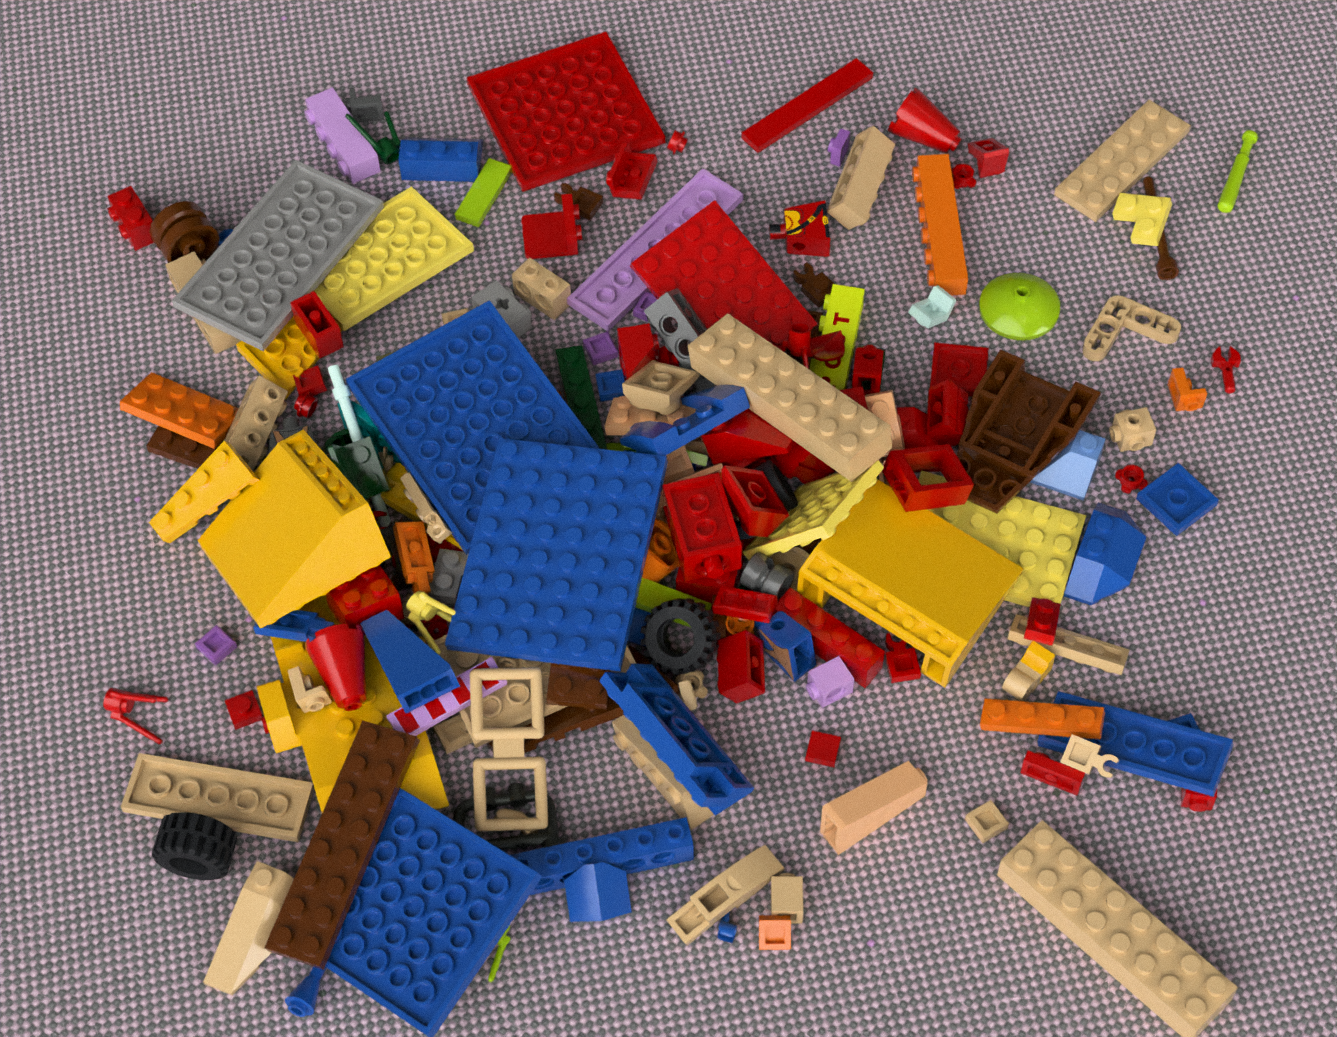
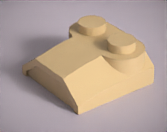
M652 360L622 383L623 394L629 399L630 404L638 409H648L659 412L662 415H670L680 408V397L699 378L700 373Z

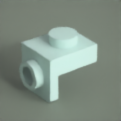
M937 285L933 287L927 299L912 304L908 313L920 325L931 328L947 321L956 303V299Z

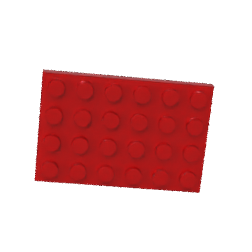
M715 200L630 264V267L656 299H659L666 292L678 288L707 329L726 314H729L780 349L782 340L788 339L789 325L792 323H806L811 326V330L818 325Z

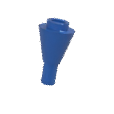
M313 967L310 974L285 998L288 1010L298 1017L313 1015L320 980L326 967L324 970Z

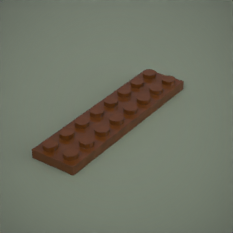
M362 720L264 948L268 952L324 970L420 742L417 736Z

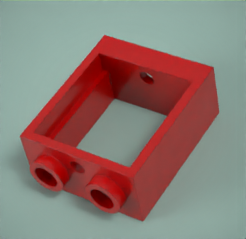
M950 444L892 450L889 452L883 466L884 469L882 470L905 512L964 505L974 486L971 477L967 474ZM939 467L947 482L921 485L913 470Z

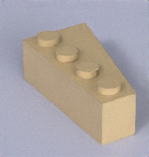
M623 715L612 722L615 731L613 739L616 745L622 751L626 750L634 764L644 772L680 818L687 817L690 830H693L714 815L708 807H700L692 800L688 790L675 779L674 773L666 763L658 758L657 752L650 743L641 737L640 731L632 721Z

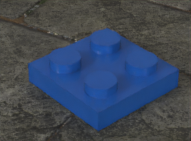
M1179 463L1138 492L1136 498L1176 536L1215 508L1219 501L1217 497Z

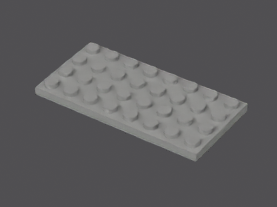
M295 160L172 300L173 307L264 351L293 317L290 302L315 291L384 208L383 200Z

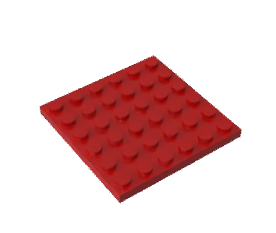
M607 32L466 77L467 85L507 163L511 166V170L522 192L612 162L623 142H628L631 152L637 153L666 143L662 129Z

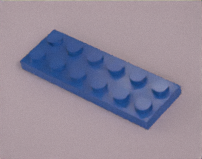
M1058 691L1053 704L1104 707L1105 718L1101 740L1083 739L1102 746L1098 755L1111 754L1119 759L1118 763L1111 760L1106 761L1105 766L1214 797L1233 748V739ZM1039 735L1037 741L1039 747L1064 754L1070 737Z

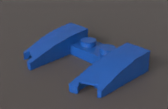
M718 385L681 397L682 405L696 409L695 413L675 420L673 425L657 421L635 423L620 438L621 445L644 454L666 456L750 408L745 389L736 385Z

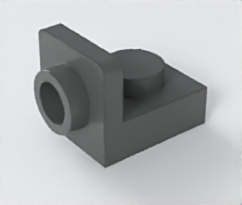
M355 87L349 88L350 97L345 98L346 108L349 113H352L353 118L358 123L384 120L381 95L356 98Z

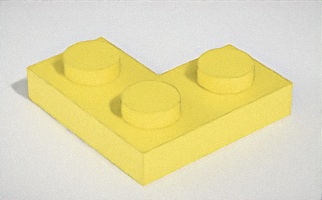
M1119 193L1112 213L1113 218L1119 221L1136 222L1131 234L1132 244L1158 246L1172 201L1171 198Z

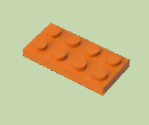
M153 372L120 400V410L213 449L226 438L239 409Z

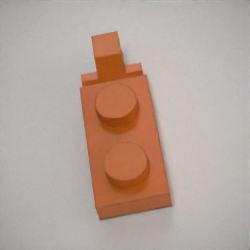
M395 522L393 531L405 581L407 584H412L413 594L418 591H424L428 595L431 592L429 583L433 581L435 570L424 522Z

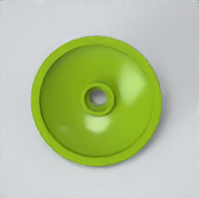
M1014 272L1000 275L984 287L979 300V311L984 323L998 335L1012 340H1031L1045 335L1055 326L1060 314V300L1056 291L1045 280L1032 274Z

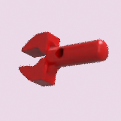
M1219 346L1212 354L1211 367H1218L1222 370L1224 390L1226 393L1231 394L1236 390L1233 368L1239 367L1241 358L1239 352L1230 346L1228 350L1229 359L1226 361L1221 356V347Z

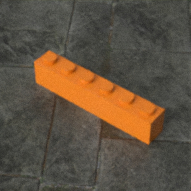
M949 154L918 155L917 165L912 167V180L917 182L918 187H915V201L920 202L921 207H918V221L923 223L924 228H921V242L927 246V249H924V263L930 267V270H927V284L932 287L939 285L950 295H966L968 274Z

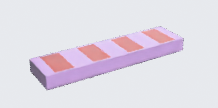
M492 657L456 676L460 687L405 714L401 707L386 715L388 722L394 730L416 736L471 705L470 671L472 669L498 668ZM507 680L482 681V697L484 698L507 685Z

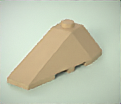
M259 861L256 862L240 892L203 981L205 985L233 995L259 969V965L271 954L264 947L292 885L293 877L284 871Z

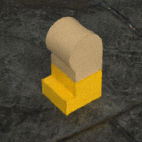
M1032 641L1025 655L1005 679L1002 689L1018 700L1025 701L1052 670L1055 654Z

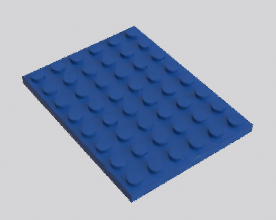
M490 300L346 378V385L349 386L353 395L405 469L411 473L431 506L439 513L466 555L469 554L499 438L600 449Z
M499 438L454 607L456 614L452 615L445 641L447 650L621 672L668 465L667 456Z

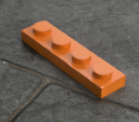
M984 699L980 727L981 730L1062 737H1071L1073 734L1080 738L1101 740L1105 711L1104 707Z

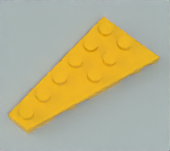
M294 317L289 320L264 351L243 341L236 344L238 352L265 379L288 391L285 400L296 388L293 375L300 378L305 370L312 368L319 360V357L296 325Z

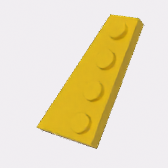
M223 441L149 523L163 541L171 543L196 526L198 520L204 515L213 514L227 499L233 500L241 494V489L249 484L253 486L260 479L230 443Z

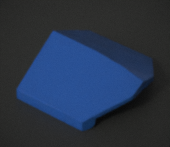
M603 861L582 865L564 879L570 922L604 921L632 912L626 870L623 868H618Z

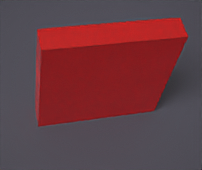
M934 342L930 387L945 380H950L958 388L966 391L968 396L973 397L976 387L987 371L989 348Z

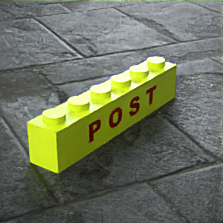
M833 284L831 294L825 295L823 310H827L826 316L821 315L819 331L822 332V335L841 330L845 354L841 359L823 362L811 359L810 370L838 390H844L847 387L864 304L865 289Z

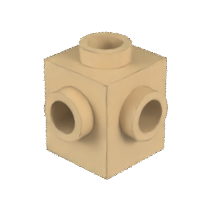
M1147 407L1136 410H1123L1115 414L1113 424L1109 428L1111 440L1117 443L1120 452L1128 450L1137 451L1153 444L1156 427Z

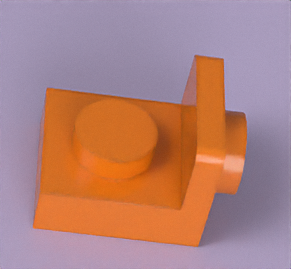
M1173 368L1167 385L1175 411H1195L1202 408L1207 397L1206 388L1192 390L1191 380L1186 378L1184 368Z

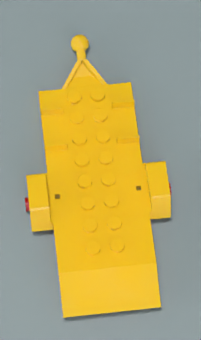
M326 595L319 596L298 609L316 612L325 621L334 622L335 625L339 624L328 607ZM366 635L367 699L359 709L353 711H345L344 708H339L336 705L309 657L304 641L271 637L284 682L281 683L280 679L256 686L264 716L261 717L266 734L270 733L276 753L299 746L303 747L320 809L323 813L362 720L393 729L386 715L402 706ZM420 636L419 638L426 643L424 637ZM299 666L305 676H311L315 688L318 686L325 687L331 696L332 703L325 705L321 710L304 713L295 700L287 670ZM425 730L416 735L420 742L400 788L435 810L448 807L449 803Z

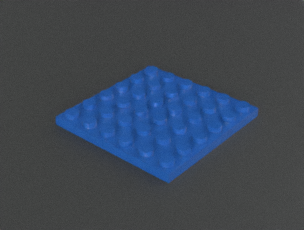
M400 788L325 967L426 1036L434 1037L542 876Z

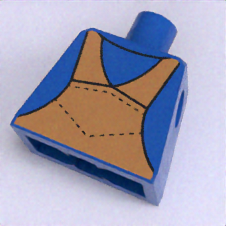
M778 611L772 616L770 623L754 621V627L759 630L760 638L763 640L764 652L794 682L817 665L811 632L786 613Z

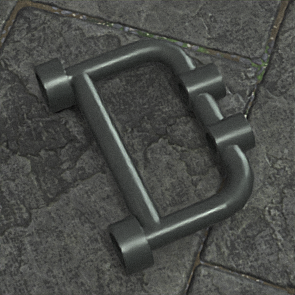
M523 783L510 784L508 786V793L496 794L495 788L486 787V811H492L498 806L506 805L518 808L525 806L529 802H535V790L526 791V786ZM548 793V826L546 832L486 840L500 850L542 845V848L566 843L564 838L559 837L556 806ZM474 797L463 800L453 812L452 820L465 827L466 813L474 810Z

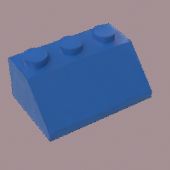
M406 137L401 140L398 159L402 180L475 182L480 173L483 139Z

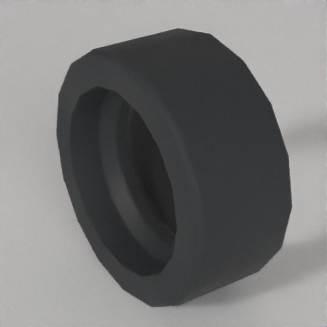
M767 460L753 469L763 471L787 512L798 506L797 498L788 481L771 460Z

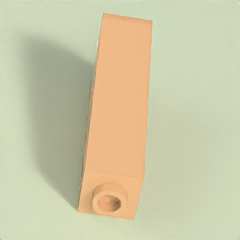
M907 761L822 806L820 833L837 854H841L925 797L928 784L925 774L920 768H914Z

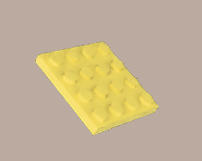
M877 460L853 482L836 473L799 486L794 491L798 506L788 512L789 516L768 538L755 537L743 551L744 555L748 560L757 552L770 557L779 551L785 553L797 545L804 547L815 539L821 538V540H825L831 537L836 532L835 527L837 524L850 515L849 510L851 507L864 498L863 493L865 490L877 482L878 479L876 477L884 467Z

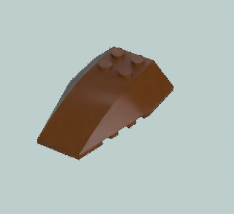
M1000 349L974 391L963 435H961L957 456L974 483L967 501L996 514L1000 512L1077 436L1099 399L1101 392L1076 381L1070 391L1026 373L1024 359Z

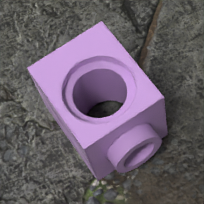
M839 656L808 671L807 692L812 700L817 699L822 708L853 693L854 678Z

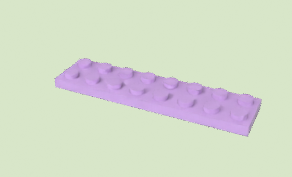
M702 168L567 297V305L609 332L638 303L645 292H650L630 267V264L714 200L729 215L743 201V193Z

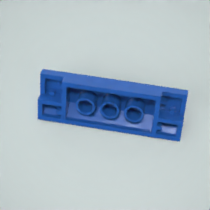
M631 664L626 673H604L599 682L607 690L608 696L616 701L623 710L624 716L633 722L640 731L641 737L650 743L657 752L658 758L667 764L674 773L675 779L684 785L697 805L708 807L716 816L753 791V785L652 664Z

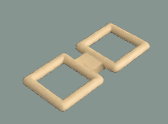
M538 667L472 669L470 671L472 738L474 740H493V758H477L473 761L475 829L480 832L545 829L548 826L546 761L540 756H524V739H540L545 733L542 671ZM530 679L532 727L484 728L482 681ZM534 769L536 817L487 819L485 770Z

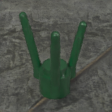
M385 111L384 115L392 139L384 137L378 142L347 113L345 115L347 120L371 144L385 164H392L399 159L401 140L397 136L388 111Z

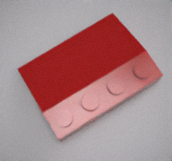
M749 408L701 435L713 464L787 454L795 441Z

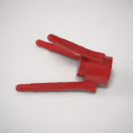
M111 687L106 692L103 702L104 709L111 711L110 718L121 721L157 744H162V739L130 720L124 714L132 711L135 701L166 703L168 698L133 693Z

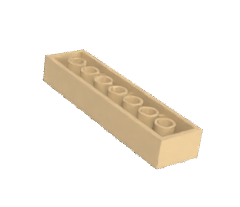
M726 314L687 345L691 368L716 386L736 385L744 387L751 411L849 481L853 482L892 449L891 428L889 424L731 315Z
M1043 820L1001 859L997 873L998 877L1181 1037H1198L1231 1002L1238 989L1234 983Z

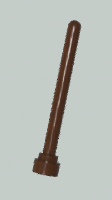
M1146 176L1143 179L1145 194L1147 196H1157L1153 178ZM1163 230L1157 246L1159 260L1156 264V271L1159 279L1171 280L1177 277L1179 269L1177 261L1169 254L1166 235Z

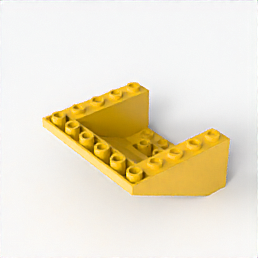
M304 429L277 443L254 471L260 481L253 486L249 484L241 489V494L230 500L198 539L204 553L260 629L275 623L286 614L302 608L306 603L317 597L326 595L330 590L353 580L357 575L368 569L379 566L383 561L391 557L368 502Z
M877 480L873 486L865 490L863 493L864 498L851 507L849 510L850 515L837 524L835 527L836 532L831 537L821 540L799 570L797 592L820 608L824 607L832 595L925 654L921 673L946 688L1023 573L1024 568L927 509L905 512L893 489L882 481Z

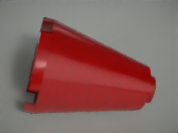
M916 87L914 91L908 94L896 112L897 121L895 123L891 121L888 127V132L944 153H947L949 150L954 152L962 140L959 137L961 131Z
M348 624L329 626L315 632L316 638L310 642L308 638L305 642L306 651L336 705L339 708H344L345 711L359 709L367 699L365 634L360 625H356L357 629H349Z

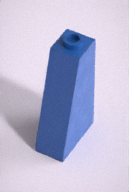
M388 610L360 623L405 714L460 687L450 664Z

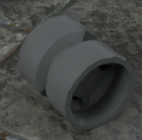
M757 552L746 565L740 579V584L751 591L757 592L760 590L761 593L777 595L778 601L791 587L795 572L782 564L775 566L773 559L761 552Z

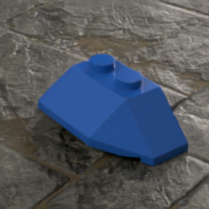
M1097 503L1079 547L1064 597L1093 605L1099 602L1100 599L1111 596L1130 585L1146 540V535L1126 511Z

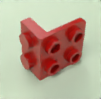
M572 194L561 195L563 211L524 215L521 218L525 257L527 259L529 257L531 259L578 255L577 241L582 240L581 224H575V220H580L579 206L578 204H573Z

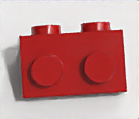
M623 142L620 150L615 154L611 170L606 175V183L610 187L612 196L642 200L658 162L656 154L631 152L629 143Z

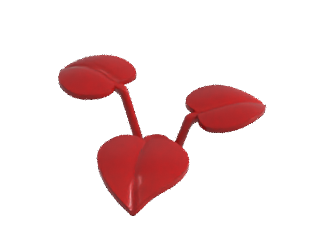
M802 322L789 325L788 339L782 340L780 348L783 352L788 348L793 356H802L803 366L808 369V357L828 362L839 360L845 354L841 330L811 338V326Z

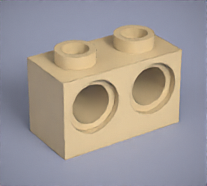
M530 257L512 273L514 294L551 319L555 320L569 307L567 305V297L571 295L570 284Z

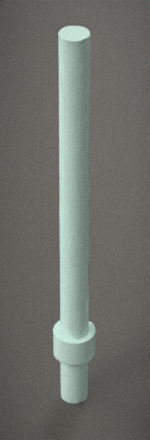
M339 365L330 366L328 371L334 386L332 392L335 401H339L353 443L363 439L349 398L352 395L349 386L344 383ZM381 494L371 497L375 511L387 512V516H380L378 518L380 526H391L392 523L385 502L380 496Z

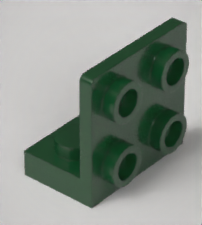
M372 436L345 446L330 445L327 447L329 451L327 457L365 500L392 490Z

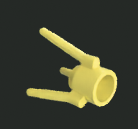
M418 591L407 602L406 608L411 612L407 618L416 625L428 645L439 655L440 649L420 620L429 621L437 614L450 623L451 615H455L456 611L431 598L424 591Z

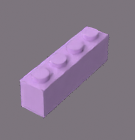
M333 87L305 99L307 110L304 113L310 125H315L319 140L326 142L330 157L338 160L337 164L343 176L347 175L352 184L381 172L377 153L371 144L347 120L345 115L350 113Z

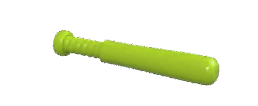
M1247 130L1242 135V147L1239 154L1235 157L1218 201L1217 207L1222 213H1229L1234 208L1249 162L1251 148L1258 140V134L1253 130Z

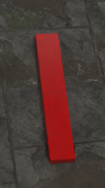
M856 58L741 132V138L759 153L873 79V72Z

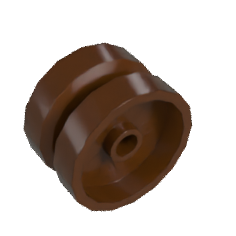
M190 201L176 202L164 208L151 223L149 232L152 241L161 250L168 263L192 252L196 253L199 260L204 259L206 261L218 247L220 239L218 231L207 219L201 207L195 202Z

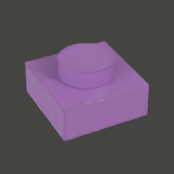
M840 129L837 137L831 138L828 146V152L831 153L830 164L840 167L849 150L850 131Z

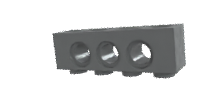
M677 288L662 295L646 308L644 313L647 315L650 326L657 330L663 338L665 347L670 352H673L678 359L679 366L695 371L691 368L687 341H694L707 328ZM672 317L677 321V329L672 325ZM701 374L694 382L697 392L716 386Z

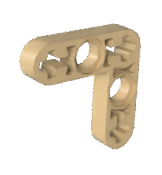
M1113 296L1107 301L1086 336L1082 351L1088 360H1103L1123 327L1160 343L1172 344L1178 340L1181 325L1175 318L1123 296ZM1117 307L1122 308L1118 311L1116 317L1112 316L1114 309H1117ZM1146 316L1150 322L1147 324L1139 323L1136 317ZM1108 324L1114 330L1112 332H1104L1100 329V326ZM1167 328L1171 329L1168 333L1164 332ZM1099 339L1101 341L1100 348L1092 349Z

